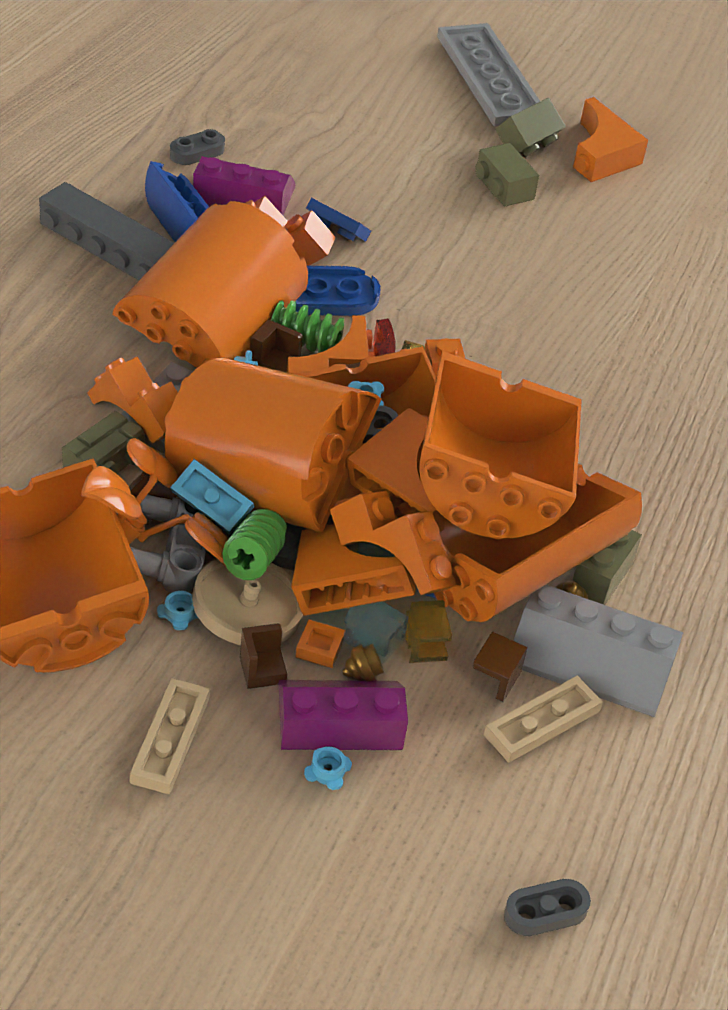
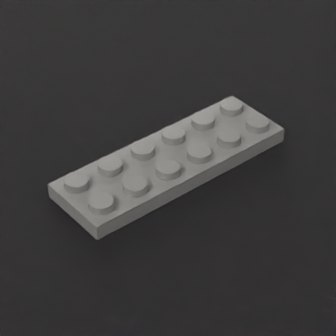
M488 23L438 27L437 37L494 127L502 124L510 116L540 102Z

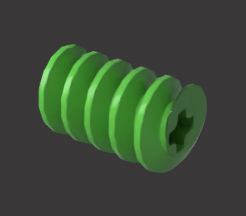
M283 300L277 304L271 321L303 335L302 347L306 345L308 351L312 352L318 349V353L341 341L344 318L340 317L336 324L333 325L331 313H328L322 321L320 320L319 309H315L312 315L308 316V305L304 304L299 312H297V303L294 300L290 301L287 307H284Z
M256 509L247 515L227 540L222 552L223 561L228 571L235 577L242 580H255L261 577L280 552L285 543L287 525L279 514L269 509Z

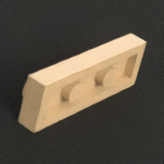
M577 675L487 724L483 735L503 758L510 763L599 713L603 701Z
M171 678L130 772V784L170 795L209 701L210 688Z

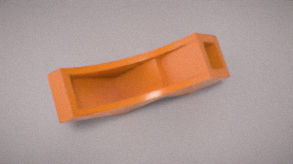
M266 196L255 202L249 200L245 203L265 212L287 230L295 240L292 244L299 258L304 257L307 266L328 256L336 237L313 210L302 216L297 214L287 221Z
M352 315L349 332L338 344L330 349L308 356L288 357L287 373L308 372L330 367L334 364H354L361 362L367 357L374 356V351H368V349L372 348L373 336L372 330L366 328V317Z
M138 356L126 362L122 357L108 364L105 367L106 371L94 379L96 384L87 392L92 403L95 405L101 401H107L122 408L143 429L152 444L165 438V416L171 409L178 393L172 381L161 387L157 383H153Z
M387 490L361 493L330 509L341 546L369 542L387 549L407 568L417 585L420 595L445 591L457 586L452 566L447 558L440 537V530L435 522L432 511L407 514L396 519L394 507Z

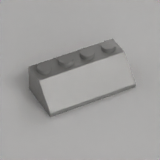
M545 585L530 594L513 641L528 647L522 668L523 671L560 684L578 675L599 698L655 717L683 632Z

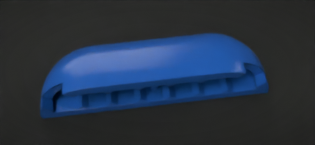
M151 161L145 180L146 199L150 209L174 242H176L209 206L183 174L180 173L176 177L162 170L164 164Z

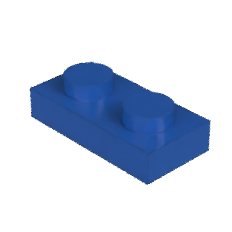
M312 197L306 207L309 211L313 210L328 229L331 224L339 227L337 233L351 241L358 237L366 242L371 233V230L363 224Z

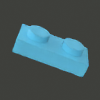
M195 459L170 487L174 494L209 518L230 536L254 508L252 501Z

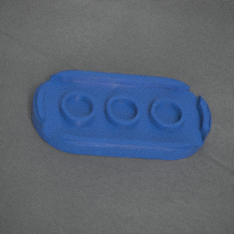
M307 266L308 285L306 290L296 300V311L299 312L305 304L309 307L308 315H312L315 309L320 310V315H327L328 313H331L332 316L366 314L378 305L381 287L374 276L370 278L360 268L351 266Z

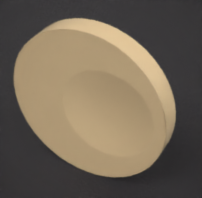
M216 559L208 563L200 571L192 593L194 611L204 626L220 638L237 645H241L242 628L277 623L282 628V643L296 632L303 616L291 588L293 578L273 563L270 564L261 577L255 580H242L229 573L228 569Z

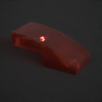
M389 318L376 320L373 341L374 356L394 353L396 350L395 334Z

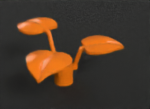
M132 438L128 441L126 446L128 455L142 471L150 475L148 483L136 498L130 494L131 491L128 484L111 469L98 466L89 473L84 482L81 496L97 500L118 513L117 516L129 545L136 538L143 543L154 534L184 523L186 530L193 539L226 567L222 552L228 537L219 526L200 513H195L192 517L184 514L145 530L144 525L147 523V519L142 513L140 504L157 480L167 488H170L178 479L175 468L161 453L150 448L137 438Z

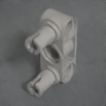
M147 495L140 504L145 517L162 522H167L184 514L192 517L195 513H200L180 497H173L170 500ZM184 523L171 527L166 550L163 554L131 547L141 574L156 577L157 581L162 582L165 590L169 593L174 591L193 593L194 585L202 569L207 550L193 539L186 530Z

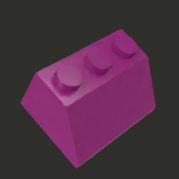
M202 156L193 173V186L209 207L215 203L217 205H227L229 201L246 203L249 200H253L255 202L266 196L283 216L295 189V181L290 174L280 173L277 170L251 167L243 163L237 164L222 161L215 157L208 158Z
M279 680L281 750H316L322 747H334L339 750H403L408 726V711L405 687L398 681Z

